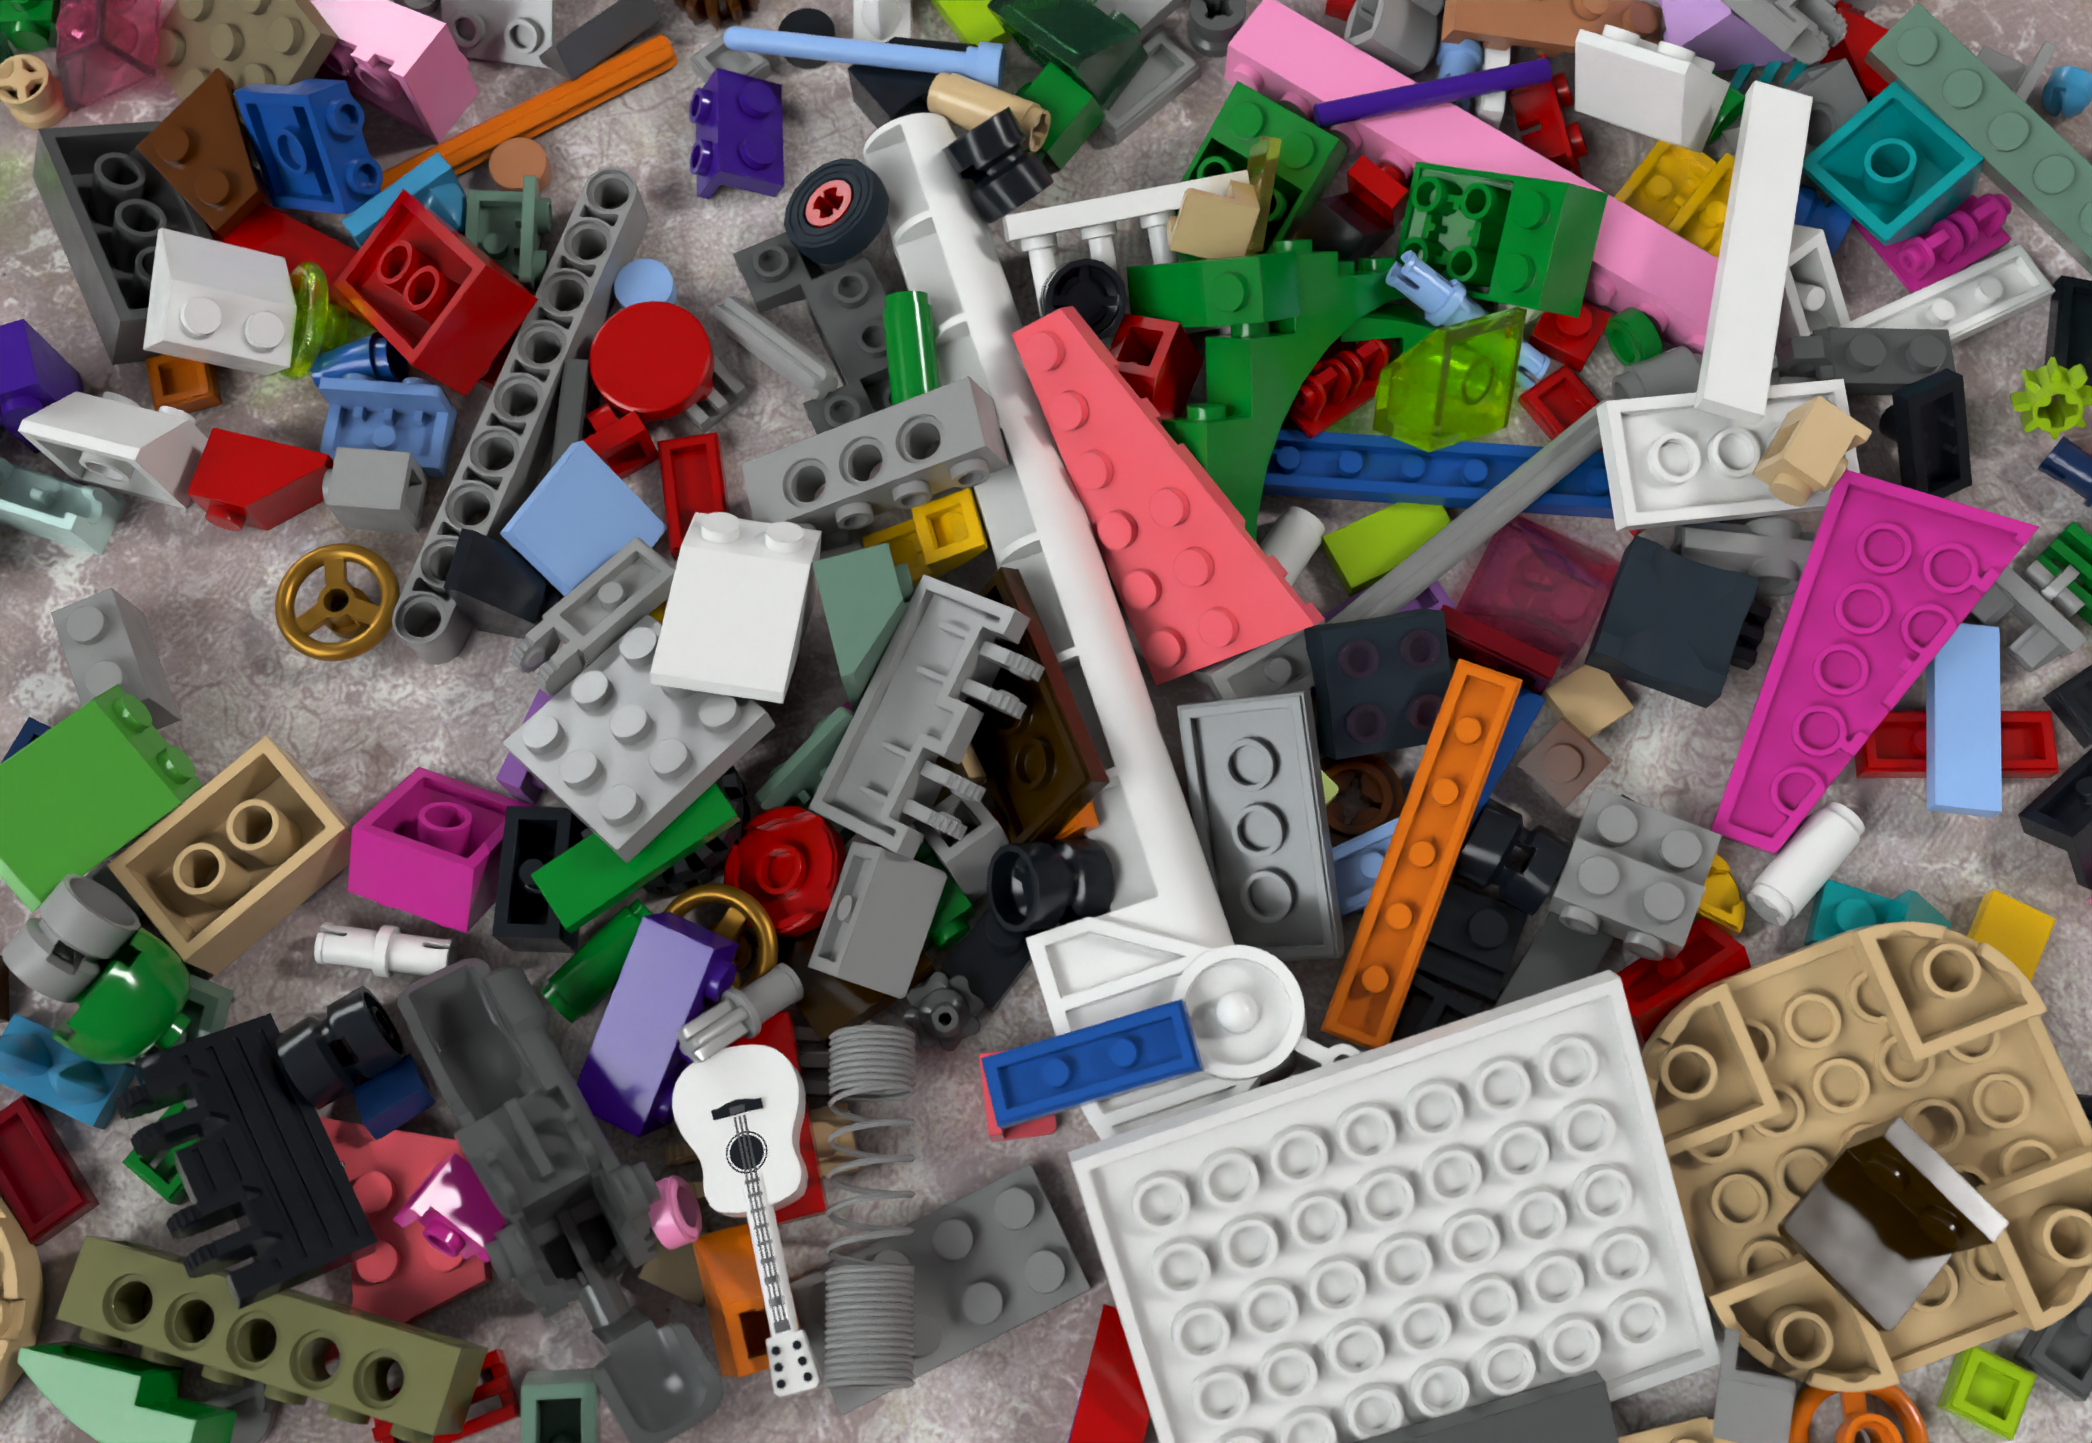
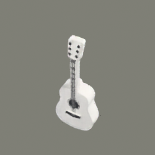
M751 1044L724 1048L703 1063L693 1062L681 1073L675 1084L672 1095V1110L681 1135L701 1162L704 1194L709 1205L725 1216L747 1217L771 1338L766 1339L773 1390L777 1396L787 1397L817 1389L822 1383L805 1330H799L775 1216L776 1210L799 1200L805 1194L808 1186L807 1168L799 1148L800 1132L805 1115L806 1094L804 1082L798 1070L782 1053L772 1047Z

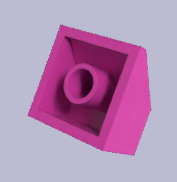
M418 767L352 827L347 892L376 901L382 906L393 907L425 918L442 927L468 933L496 902L507 806H534Z

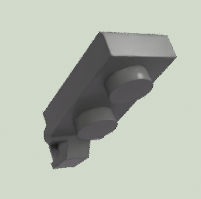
M1828 327L1813 330V333L1809 336L1790 337L1784 348L1776 354L1779 377L1816 378V381L1844 379L1846 395L1892 396V392L1945 368L1956 372L1949 331L1946 329Z

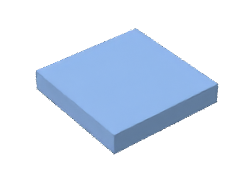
M581 440L572 443L499 534L565 597L635 537H639L653 548L667 529V526Z

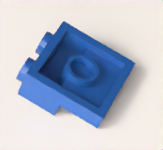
M306 79L290 86L251 84L234 90L273 207L346 215L357 210L381 192L382 170L380 165L369 154L362 132L364 112L361 105L350 94L346 80Z

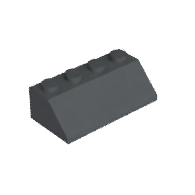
M160 121L38 129L33 179L112 365L141 362L147 358L162 355L143 350L158 229L165 228L213 240L205 220L136 148L161 123Z

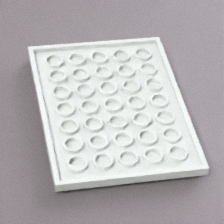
M1611 970L1603 971L1067 1152L1159 1443H1354L1595 1370L1606 1381L1609 1400L1612 1402L1721 1363L1620 976Z

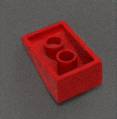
M405 189L402 190L333 284L412 366L465 397L478 380L486 375L492 361L513 333L521 327L527 314L539 300L503 267Z

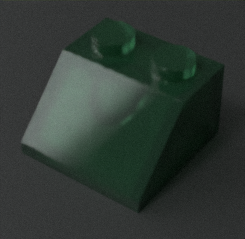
M991 0L987 8L1024 56L1043 69L1051 61L1092 94L1104 111L1106 109L1110 110L1149 58L1138 39L1141 29L1119 10L1113 9L1110 15L1106 14L1095 6L1097 0Z

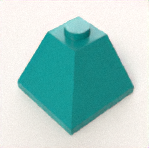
M1894 81L1807 155L1803 160L1802 172L1886 247L1930 231L1937 222L1943 220L1976 192L1984 157Z

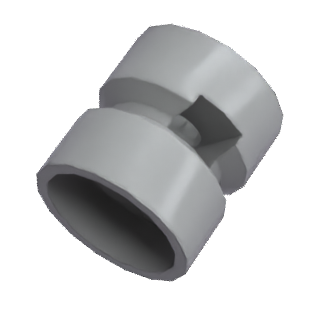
M66 874L40 905L39 910L42 918H29L1 953L3 961L11 972L26 985L53 1000L75 1003L78 1002L104 970L101 958H115L141 924L136 913L118 895L87 877L77 874Z

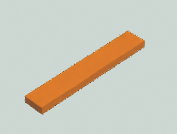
M1462 659L1458 660L1320 1031L1368 1050L1390 1043L1523 680Z

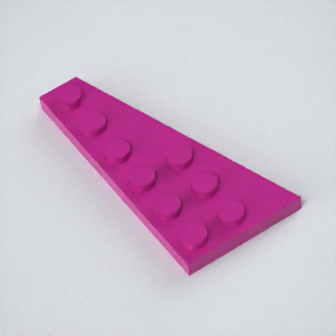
M1845 470L1841 478L1831 489L1710 831L1722 835V838L1771 855L1776 854L1840 772L1869 739L1882 720L1894 708L1958 629V626L1983 595L1987 593L2012 559L2033 536L2039 526Z

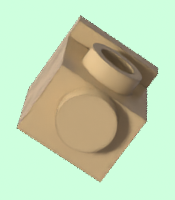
M1818 395L1787 413L1752 475L1769 485L1770 492L1780 501L1793 506H1803L1812 493L1819 490L1826 492L1838 482L1848 466V460L1843 457L1845 452L1867 442L1872 430Z

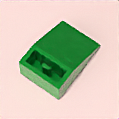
M1237 81L1180 182L1248 170L1249 182L1255 188L1260 211L1245 256L1274 253V241L1293 239L1317 200L1322 198L1350 149L1339 138ZM1176 252L1177 259L1180 261L1205 259Z
M1416 162L1395 262L1397 261L1404 266L1405 263L1401 260V255L1408 250H1412L1419 259L1446 280L1457 279L1466 287L1465 290L1468 297L1579 318L1608 193L1567 182Z

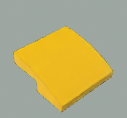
M1659 140L1614 198L1719 259L1735 158L1726 152L1716 162L1703 151L1700 154Z

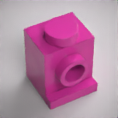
M453 1153L433 1168L393 1218L403 1228L417 1220L426 1227L422 1233L424 1238L434 1248L447 1256L455 1258L460 1254L463 1258L468 1259L476 1255L484 1263L490 1261L484 1245L496 1239V1232L509 1226L490 1199L470 1164L457 1153Z

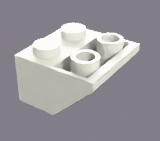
M1605 24L1602 35L1580 29L1575 40V111L1700 154L1703 151L1730 83L1712 74L1716 63L1695 56V52L1664 41H1660L1659 45L1640 39L1638 34Z

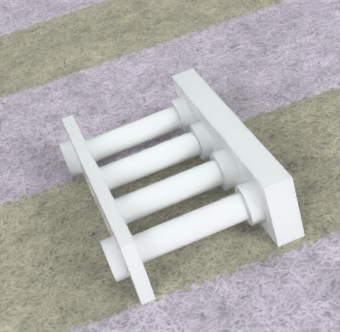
M1248 170L1002 217L1006 242L1020 240L1022 252L1028 251L1040 318H1042L1039 300L1042 285L1050 273L1056 269L1052 246L1058 245L1056 233L1080 228L1081 239H1088L1091 259L1104 262L1119 275L1112 234L1118 233L1116 221L1139 217L1141 229H1148L1153 264L1178 262L1176 251L1169 250L1166 225L1169 216H1176L1175 210L1180 209L1185 191L1188 188H1194L1225 196L1230 180L1250 185ZM1231 325L1183 327L1186 334L1217 328L1220 330V335L1231 333ZM1118 327L1115 331L1101 339L1107 349H1110Z

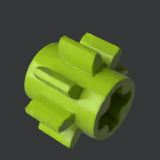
M2050 357L2047 365L2039 367L2033 372L2027 369L2021 371L2025 383L2024 391H2016L2010 394V400L2013 410L2023 412L2020 420L2026 433L2039 427L2049 432L2052 440L2058 438L2060 432L2074 426L2080 428L2086 426L2083 411L2084 406L2092 405V386L2084 385L2088 376L2082 364L2073 366L2068 370L2065 367L2059 366L2055 357ZM2056 395L2055 401L2051 402L2052 396Z

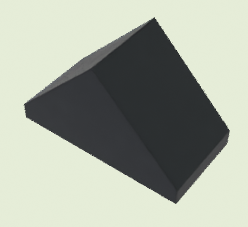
M1348 192L1318 199L1293 239H1312V251H1338V261H1354V270L1358 269V258L1371 257L1394 234L1396 227L1353 193Z

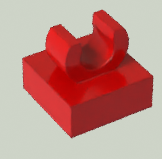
M605 403L586 414L595 433L583 441L621 480L659 459L658 451L635 410L617 419L609 405Z

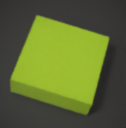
M1975 1346L1956 1353L1936 1407L2002 1440L2013 1441L2037 1375L1979 1346Z

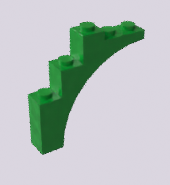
M1312 239L1274 241V253L1296 251L1301 316L1265 323L1231 325L1230 334L1206 336L1207 403L1188 405L1187 416L1161 420L1163 428L1176 444H1185L1246 520L1245 529L1255 542L1257 518L1266 470L1281 425L1303 381L1328 347L1361 317L1389 301L1406 297L1396 288L1390 287L1385 282L1389 270L1395 263V257L1358 258V269L1354 270V261H1338V251H1312Z

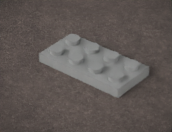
M1031 1163L904 1226L913 1228L916 1231L913 1235L882 1237L846 1255V1257L860 1260L909 1264L916 1268L913 1278L916 1280L913 1283L916 1287L913 1292L916 1295L912 1298L915 1301L912 1306L916 1309L913 1312L916 1317L912 1320L915 1323L912 1327L915 1330L913 1336L916 1338L912 1342L915 1345L912 1350L916 1353L913 1356L915 1362L912 1365L915 1369L912 1372L916 1376L912 1380L1091 1290ZM834 1261L790 1283L798 1319L803 1330L806 1332L823 1375L826 1373L823 1370L826 1366L823 1363L826 1359L823 1355L826 1351L823 1347L826 1342L823 1339L826 1337L824 1331L827 1329L823 1325L826 1322L824 1316L827 1314L824 1311L827 1307L824 1304L827 1300L824 1296L827 1293L824 1289L827 1285L824 1281L827 1276L824 1273L830 1268L850 1266V1264ZM894 1389L829 1390L842 1416Z

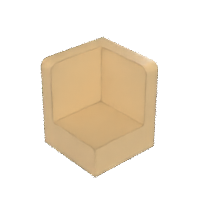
M1230 180L1225 196L1188 188L1184 193L1178 216H1169L1166 225L1169 250L1205 259L1245 256L1260 211L1254 186Z

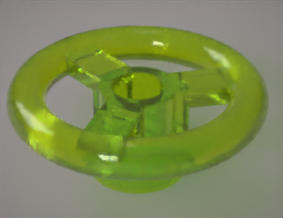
M312 261L299 264L289 276L297 305L293 343L297 340L299 351L294 359L292 347L290 368L279 372L284 378L291 381L305 377L313 367L320 350L329 351L342 346L347 335L348 311L345 306L329 303L326 275L323 269Z

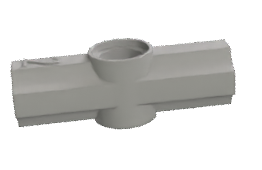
M1777 517L1759 518L1745 525L1721 522L1676 525L1670 551L1708 566L1741 572L1760 579L1755 595L1785 596L1795 593L1816 533L1802 532V526L1798 522Z

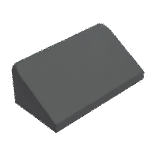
M619 0L556 42L539 55L542 64L574 81L658 24L662 19L654 0Z

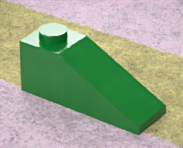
M1296 251L1126 267L1131 315L1179 322L1182 327L1265 323L1301 316Z

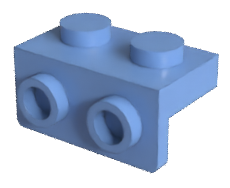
M357 373L345 374L342 379L327 377L320 379L318 391L329 403L320 448L321 453L329 454L334 460L337 447L410 452L428 477L446 478L457 410L440 386L432 381L416 377L405 378L402 383L385 382Z

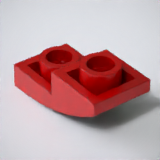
M1103 1304L1069 1443H1144L1150 1412L1117 1308Z

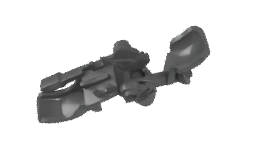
M469 958L442 968L407 986L399 994L398 1006L440 1093L462 1128L454 1132L455 1139L490 1199L505 1221H509L510 1224L495 1233V1240L484 1245L489 1260L501 1283L504 1285L514 1279L524 1300L535 1303L544 1319L569 1306L568 1302L579 1300L593 1328L591 1333L598 1347L607 1355L605 1359L595 1366L592 1374L593 1380L630 1443H665L707 1418L721 1405L724 1391L718 1374L700 1348L692 1332L685 1324L677 1321L667 1323L656 1329L652 1319L635 1306L630 1307L616 1280L630 1264L636 1269L658 1256L653 1246L654 1242L649 1235V1228L652 1224L648 1212L651 1211L650 1205L661 1199L660 1192L643 1161L632 1167L627 1163L621 1165L547 1032L545 1025L548 1021V1015L523 969L509 965L491 971L487 962L479 958Z

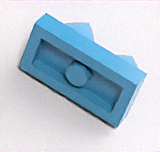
M436 152L341 220L360 249L399 194L405 189L460 234H464L466 230L467 196L452 167L439 152Z
M14 1013L5 1031L0 1036V1083L83 1123L105 1130L117 1109L114 1102L117 1101L116 1098L121 1093L127 1091L135 1076V1067L129 1064L115 1066L94 1063L73 1053L53 1040L51 1036L55 1031L54 1029Z

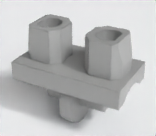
M2035 560L2022 574L2040 589L2039 592L2034 590L2012 568L2007 566L1967 617L1976 625L1993 626L2009 611L2019 618L2028 629L2014 640L2005 651L2028 673L2044 666L2057 656L2061 658L2068 656L2081 647L2088 638L2049 602L2052 600L2069 617L2085 605L2067 588L2080 574L2071 565H2068L2058 575L2054 576L2039 561Z

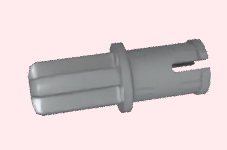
M779 963L770 972L742 989H727L721 995L720 1003L679 1029L677 1036L681 1052L684 1056L688 1055L694 1063H703L739 1038L745 1037L749 1039L757 1036L761 1031L762 1023L803 998L804 990L799 977L788 965Z

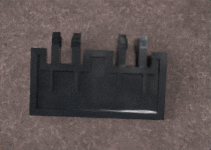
M271 1013L135 1059L134 1072L140 1086L136 1085L131 1089H127L114 1102L120 1117H125V1120L128 1118L134 1119L138 1116L141 1117L146 1113L150 1114L184 1102L187 1110L160 1119L156 1123L152 1122L147 1126H143L142 1129L137 1130L132 1135L133 1138L130 1141L136 1154L142 1157L153 1153L157 1154L161 1150L165 1151L200 1138L201 1142L175 1151L174 1164L192 1206H187L172 1214L173 1216L168 1218L166 1224L172 1238L179 1240L180 1238L185 1239L236 1219L240 1231L197 1248L195 1251L190 1252L187 1257H184L185 1260L182 1262L188 1276L195 1279L196 1277L201 1278L205 1275H210L214 1271H220L253 1258L254 1263L228 1273L227 1286L238 1310L373 1254L378 1243L315 1107L295 1086L281 1061L275 1043L276 1035L280 1034Z

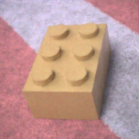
M266 735L106 866L183 961L216 976L349 865L353 825L298 760Z

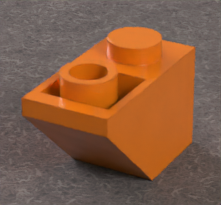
M748 1222L700 1235L698 1240L692 1242L722 1376L740 1378L770 1369L766 1339L771 1338Z

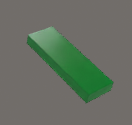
M714 783L630 862L626 863L593 833L532 873L531 877L564 928L571 934L741 820L717 784Z

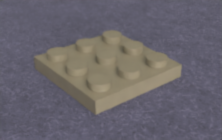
M176 0L148 47L146 54L181 100L184 101L217 68L234 81L236 90L251 84L290 86L306 79H313L339 37L310 0ZM232 93L240 121L245 124L235 93ZM253 149L252 161L257 168L258 161Z

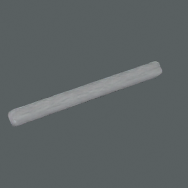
M1609 400L1600 401L1326 624L1363 620L1399 612L1602 447L1596 408Z

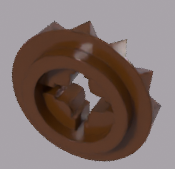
M1373 754L1339 760L1326 756L1320 760L1321 770L1339 788L1337 796H1344L1348 788L1352 786L1354 778L1359 779L1357 789H1360V800L1369 803L1370 809H1359L1350 823L1345 824L1344 806L1339 802H1335L1334 799L1327 804L1326 810L1331 845L1336 847L1400 817L1405 804L1403 787L1397 774L1385 761Z

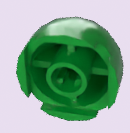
M139 927L133 935L131 943H126L115 958H111L107 962L99 977L78 1002H75L80 1005L78 1010L68 1021L64 1018L62 1019L51 1038L73 1053L94 1063L115 1066L135 1062V1059L141 1058L154 1046L160 1050L172 1047L191 1021L189 1017L181 1013L191 992L190 974L181 957L162 940L144 928Z

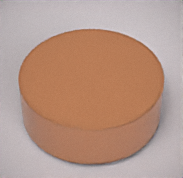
M524 137L508 139L494 149L489 159L490 174L500 191L523 192L524 175L537 176L540 193L550 182L552 174L550 162L541 145L532 139Z

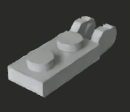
M635 537L542 615L543 620L530 630L524 639H520L519 643L514 645L515 648L511 651L512 655L510 656L512 659L511 663L522 673L526 672L527 674L531 671L535 672L537 668H540L539 672L536 673V685L548 696L550 694L554 696L583 671L586 663L590 665L647 613L650 614L669 597L676 567L642 539ZM560 641H562L565 645L557 651Z

